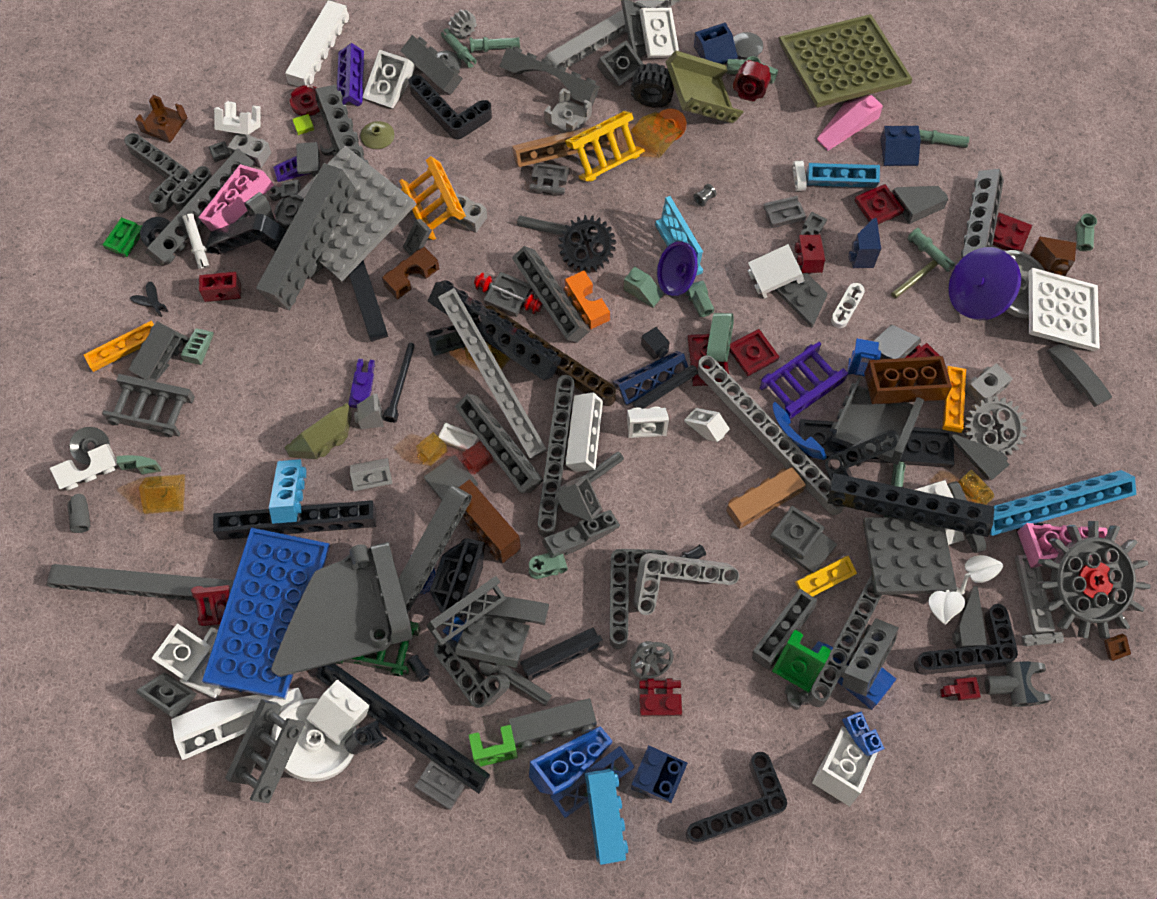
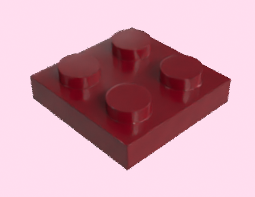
M886 184L858 195L854 200L867 220L870 222L873 218H877L878 224L899 216L904 211Z
M999 212L993 245L1007 251L1016 250L1022 252L1033 225Z
M760 329L730 344V353L747 377L779 360V355Z

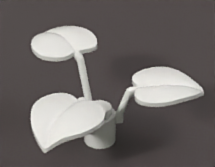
M983 555L970 558L965 564V570L968 573L965 574L961 589L957 587L956 592H950L949 590H946V592L936 591L929 597V606L933 614L946 625L951 618L964 608L965 600L962 594L965 593L964 589L968 578L971 576L972 581L975 583L989 581L1002 570L1003 564L996 559Z

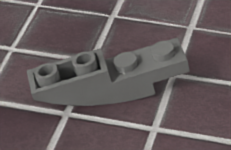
M608 510L596 515L591 521L584 519L579 521L574 527L545 537L542 543L551 558L561 554L566 556L619 528L620 524L612 511Z

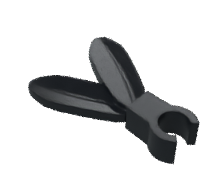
M148 282L146 285L148 297L142 295L130 297L131 301L135 304L153 307L160 317H162L161 309H165L168 312L167 307L158 301L157 289L152 282Z

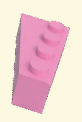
M240 164L198 218L210 231L235 223L247 211L244 203L258 192L263 195L266 194L274 184L264 171Z
M1026 523L1017 531L1030 568L1042 566L1038 563L1039 559L1055 561L1059 552L1049 543L1051 538L1059 539L1065 546L1072 542L1066 525L1058 527L1051 526L1050 524L1034 525L1033 523ZM1081 526L1078 528L1082 538L1088 537V527ZM1099 528V537L1105 538L1107 528Z

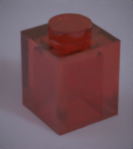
M481 441L462 453V464L468 471L471 470L474 474L493 462L492 455Z

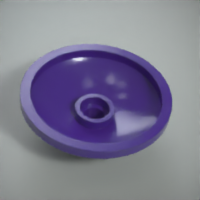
M682 241L674 242L664 250L657 267V279L661 290L667 295H682L691 287L696 278L698 261L695 250L690 244Z

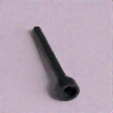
M412 342L407 345L390 406L384 410L382 419L386 422L396 423L398 420L397 406L415 348Z

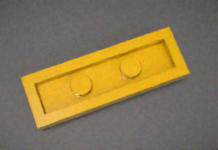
M845 556L795 581L798 590L802 589L813 597L856 575L857 572L849 556Z

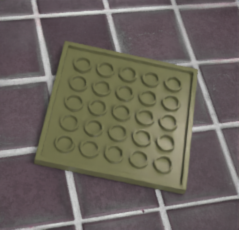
M871 14L779 37L781 47L817 108L912 83V77Z

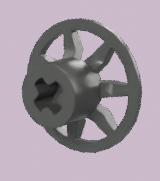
M642 642L631 659V670L635 676L641 679L658 677L671 666L673 651L670 646L662 642ZM657 647H663L664 649L658 651ZM669 652V659L660 657ZM637 657H639L640 662L635 664ZM658 663L667 664L661 671H659L657 666ZM644 666L642 674L636 671V669ZM650 667L654 669L655 674L647 675Z

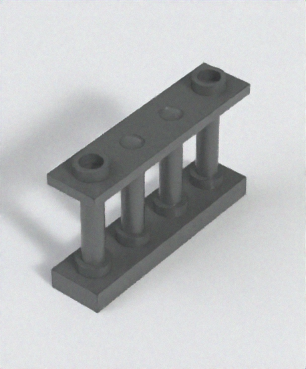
M119 374L116 381L120 385L122 392L113 412L103 410L102 414L107 419V422L115 426L123 424L159 432L166 437H179L181 433L175 426L183 404L186 402L193 403L195 396L192 391L187 388ZM132 391L139 392L140 395L131 416L121 414L129 393H132ZM150 395L157 396L158 399L149 420L139 418L147 397ZM165 400H175L176 402L167 424L157 422Z
M261 699L225 779L229 782L249 784L254 789L250 800L269 804L305 722L290 718L284 720L278 715L282 706L277 702ZM274 723L281 728L277 740L269 735ZM265 743L272 748L268 760L260 755ZM256 763L263 768L258 780L251 775Z

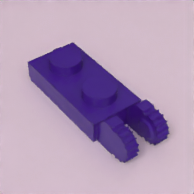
M358 359L348 403L352 408H357V404L371 395L374 379V360L369 361L368 372H362L364 366L363 359Z

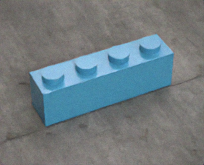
M611 769L585 773L596 860L600 865L625 861L628 845L627 841L623 840L622 831H625L624 819L620 818L619 809H622L621 797L617 796L616 787H619L618 776Z

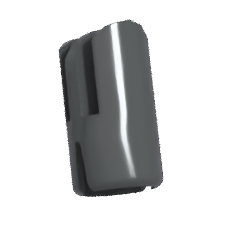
M75 494L67 504L70 531L83 533L91 528L88 504L83 494Z

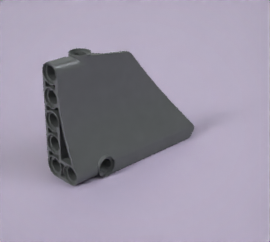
M389 542L373 545L370 548L362 544L353 546L349 551L350 554L345 559L314 572L294 612L273 662L271 670L278 677L291 675L383 651L389 645L413 639ZM384 636L383 639L376 640L377 637Z

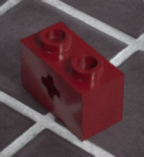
M799 235L794 249L795 253H798L797 263L800 266L801 272L823 273L825 256L821 235Z
M236 272L199 275V292L204 302L241 299V282Z

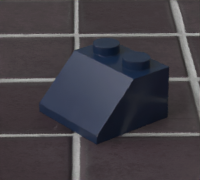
M884 126L880 137L884 166H918L921 142L919 126Z
M873 218L857 234L855 241L852 242V251H849L848 259L849 262H852L853 268L875 267L881 251L877 218Z

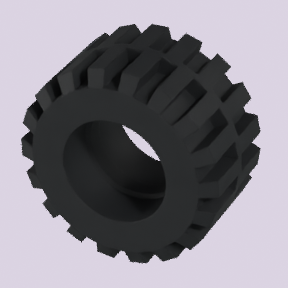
M647 63V65L643 64L641 67H638L634 73L630 91L634 100L638 101L641 105L652 108L668 105L672 100L674 85L668 68L656 63Z

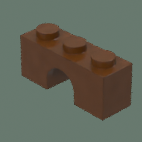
M423 247L420 250H416L408 259L401 261L397 267L387 271L382 277L384 286L398 300L412 290L410 280L408 279L409 275L418 273L427 279L439 270V263Z

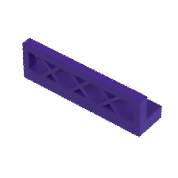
M350 43L338 52L337 90L342 94L343 105L351 102L356 106H360L363 100L364 50L353 43Z

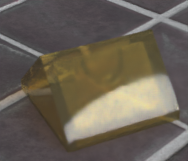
M185 474L145 477L139 486L144 514L184 511Z

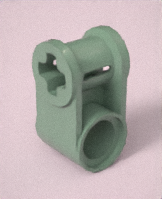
M549 553L533 557L529 562V575L534 579L558 575V572L561 574L568 570L563 554L551 558Z

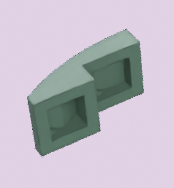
M134 455L116 456L117 464L122 470L138 468L141 474L161 472L160 465L151 458Z

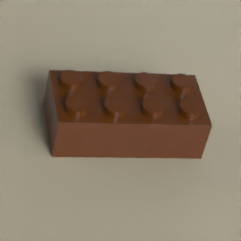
M943 356L869 360L864 372L872 404L915 402L917 397L924 399V401L946 400L952 388Z
M470 479L458 487L472 496L471 502L462 516L466 521V527L470 532L475 531L478 535V541H482L490 549L489 553L496 561L499 559L503 564L521 550L520 536Z

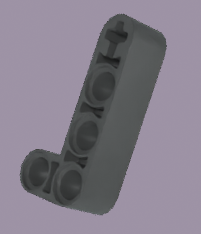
M448 640L441 646L436 642L434 645L435 656L474 707L480 708L492 705L509 689L510 681L506 675H490L484 679L469 657L456 655L458 643L455 640ZM457 661L460 663V669L457 667ZM469 677L472 679V685L469 684ZM496 679H497L498 682H499V687H498V689H497L496 686H495V681H496ZM482 693H483L484 698H485V699H484V702L481 700V694H482Z

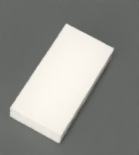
M448 423L444 424L437 438L439 442L470 454L473 453L480 440L476 434Z

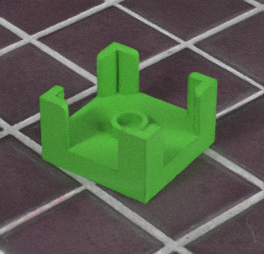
M511 725L501 727L504 744L492 745L483 749L479 733L469 734L473 759L476 765L482 767L518 758Z

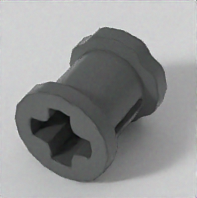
M706 184L693 197L695 202L703 207L717 193L711 184Z

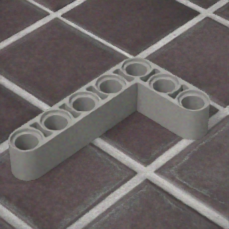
M647 553L640 559L633 604L641 614H651L656 607L661 577L733 585L739 579V572L736 568L724 562ZM655 560L654 566L647 568L648 563ZM670 563H674L673 569L667 571V566ZM693 565L692 571L686 573L687 567ZM712 568V572L709 575H705L706 570ZM731 570L730 575L725 578V572ZM651 580V585L644 588L645 582ZM648 600V604L645 607H640L642 601Z

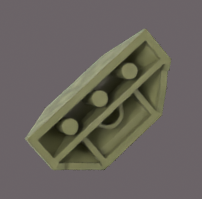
M347 403L300 433L290 444L284 447L288 456L317 460L319 457H325L333 447L342 445L349 433L352 416L350 406Z

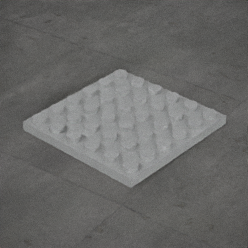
M344 146L330 160L328 165L344 171L355 187L354 193L349 198L345 210L341 213L337 225L333 228L329 240L325 243L320 257L317 258L340 281H343L417 205L412 198L347 146ZM316 176L297 195L305 198Z

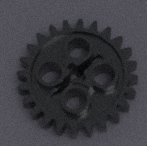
M584 215V220H581L578 216L576 223L570 220L572 226L565 225L567 231H561L564 237L559 238L562 244H559L558 247L563 249L559 253L561 256H564L563 261H569L568 267L574 265V271L580 268V271L587 269L588 273H591V269L594 268L598 272V266L604 269L603 263L609 264L608 257H614L611 251H616V247L612 246L617 243L616 240L612 239L615 237V234L610 233L612 231L611 226L606 228V221L601 224L600 217L594 221L593 215L590 220L587 219L586 215ZM582 230L585 231V234L587 236L593 254V259H591L589 256L587 247L585 245L581 233ZM591 230L598 231L595 236L588 235ZM574 236L581 237L578 242H572ZM597 246L603 247L600 253L594 252V249ZM581 252L586 253V256L583 259L577 258L578 254Z

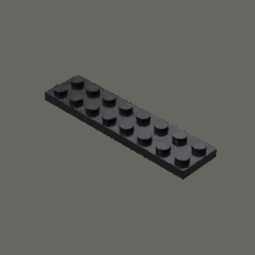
M800 419L799 436L804 441L812 437L824 449L827 458L831 454L847 448V446L831 441L833 433L830 430L834 421ZM914 427L899 462L908 465L953 468L955 465L954 443L948 438L950 435H953V431ZM855 451L848 452L850 459H858V454ZM877 457L866 460V462L891 463Z

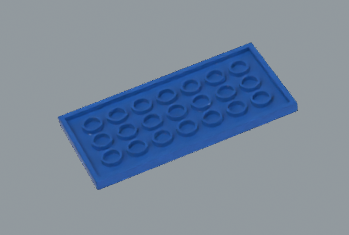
M255 528L250 529L202 682L204 684L286 700L293 674L278 677L272 672L271 668L294 612L314 572L325 566L330 548L329 543Z

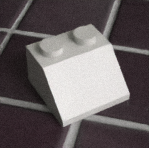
M651 407L650 409L633 408L627 410L629 438L667 435L669 418L666 408Z
M176 624L152 659L187 681L212 646L179 624Z
M336 680L321 696L308 715L307 720L339 746L367 716L369 705L339 680Z

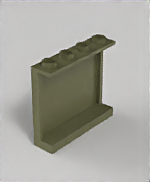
M676 50L666 60V65L682 110L729 123H734L744 113L743 110L733 108L722 80L723 75L728 71L726 65Z

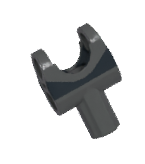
M1030 661L1011 662L1005 664L1007 675L985 677L984 684L987 695L1010 694L1013 707L1034 706L1052 701L1050 694L1037 691L1031 684L1032 674L1046 671V666L1043 663Z

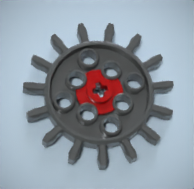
M1088 521V537L1084 538L1081 537L1077 525L1066 526L1072 542L1065 546L1059 539L1051 538L1049 543L1059 554L1055 561L1050 559H1039L1038 561L1039 564L1051 568L1052 571L1051 581L1038 582L1036 587L1042 589L1052 588L1055 599L1046 603L1042 608L1044 611H1053L1059 606L1062 608L1065 614L1057 625L1060 629H1067L1073 619L1079 620L1080 625L1077 637L1088 639L1091 623H1097L1100 638H1110L1107 622L1113 619L1121 629L1128 630L1130 625L1122 613L1127 607L1143 612L1145 609L1142 605L1132 600L1135 588L1139 590L1151 588V585L1148 583L1136 582L1135 574L1136 569L1149 565L1148 561L1135 560L1132 562L1128 555V552L1138 542L1128 539L1122 546H1119L1115 543L1120 527L1111 525L1105 538H1100L1099 521ZM1108 552L1111 553V558L1109 561L1107 559ZM1090 555H1091L1092 558H1093V562H1092L1091 565L1089 564V561H1088ZM1072 559L1075 563L1073 569L1070 567V562ZM1112 572L1115 573V578L1113 581L1111 579ZM1076 579L1079 583L1077 589H1075L1074 582ZM1116 592L1119 593V598L1117 601L1115 599ZM1098 596H1100L1101 602L1099 605L1096 601ZM1080 599L1083 603L1081 609H1079L1078 602Z

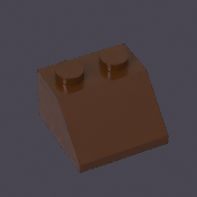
M1040 236L1029 255L1037 260L1045 271L1066 276L1075 262L1076 243Z

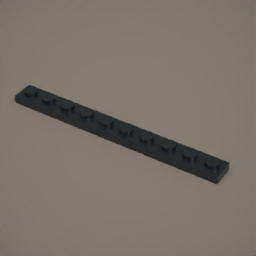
M335 663L317 668L315 677L329 687L336 680H339L369 705L368 715L478 794L484 790L491 774Z

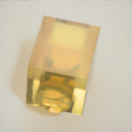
M434 432L416 446L418 459L422 463L427 462L430 466L448 452L446 444Z

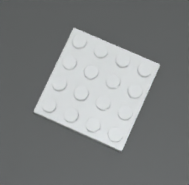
M1031 268L1028 271L1029 334L1094 352L1099 349L1098 285Z

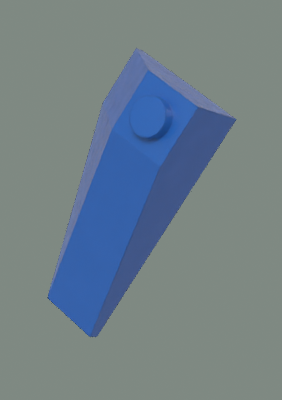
M818 641L811 650L818 654L822 646L831 650L833 646ZM833 658L836 663L841 664L838 658ZM881 668L867 696L847 688L845 689L872 710L896 681V678L884 668ZM840 676L838 683L842 686L844 678Z

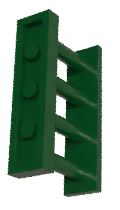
M409 621L412 637L413 635L419 636L421 629L419 623ZM410 640L400 643L395 664L383 661L386 650L378 651L375 659L359 656L336 662L335 664L347 662L391 671L390 674L402 677L403 674L409 675L408 667L403 664Z

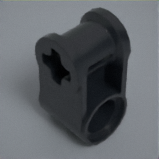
M374 721L352 733L345 741V748L349 753L355 755L368 749L376 748L388 739L386 736H383L378 727L379 722Z

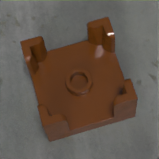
M152 95L149 103L153 110L145 121L141 114L137 116L135 121L142 133L171 143L188 117L182 105L176 103V111L165 107L160 97Z

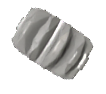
M460 9L458 13L450 17L449 29L457 38L465 39L467 35L471 36V32L475 31L474 28L477 26L475 16L466 9Z

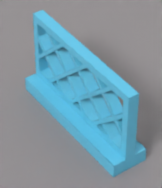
M671 196L665 197L662 217L655 221V226L667 247L677 241L686 242L693 247L698 261L697 275L702 274L703 268L700 262L703 250Z

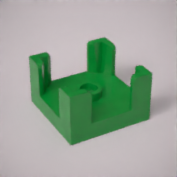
M794 630L772 672L809 692L832 650L822 646L817 654L800 644L803 634Z

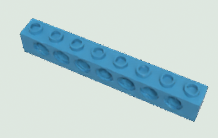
M1119 470L995 505L994 522L990 535L993 536L1018 529L1026 523L1036 524L1137 495L1135 476Z

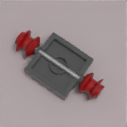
M483 272L474 279L475 289L478 290L481 287L483 293L488 291L484 298L485 304L491 305L512 316L517 317L523 305L525 311L532 309L533 314L540 312L543 306L539 298L536 300L534 299V294L530 295L533 290L530 284L503 272L499 273L494 283H492V277L488 276L485 278Z

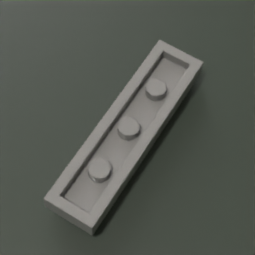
M1017 555L1015 562L1032 634L1052 633L1055 631L1051 611H1044L1042 608L1048 603L1046 591L1036 587V583L1043 581L1040 566L1030 568L1026 555Z

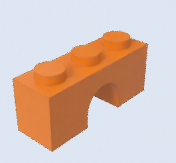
M585 271L565 279L564 292L567 297L572 298L573 306L577 311H580L581 318L586 325L588 324L590 329L610 321V311L602 298L596 301H589L585 298L593 293V283Z

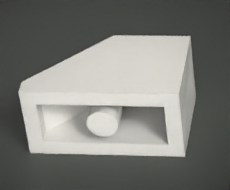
M695 408L684 420L685 423L705 439L715 442L723 439L730 430L719 412Z

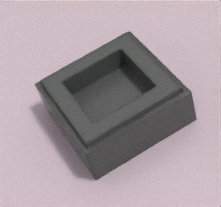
M225 141L208 146L215 162L231 156Z

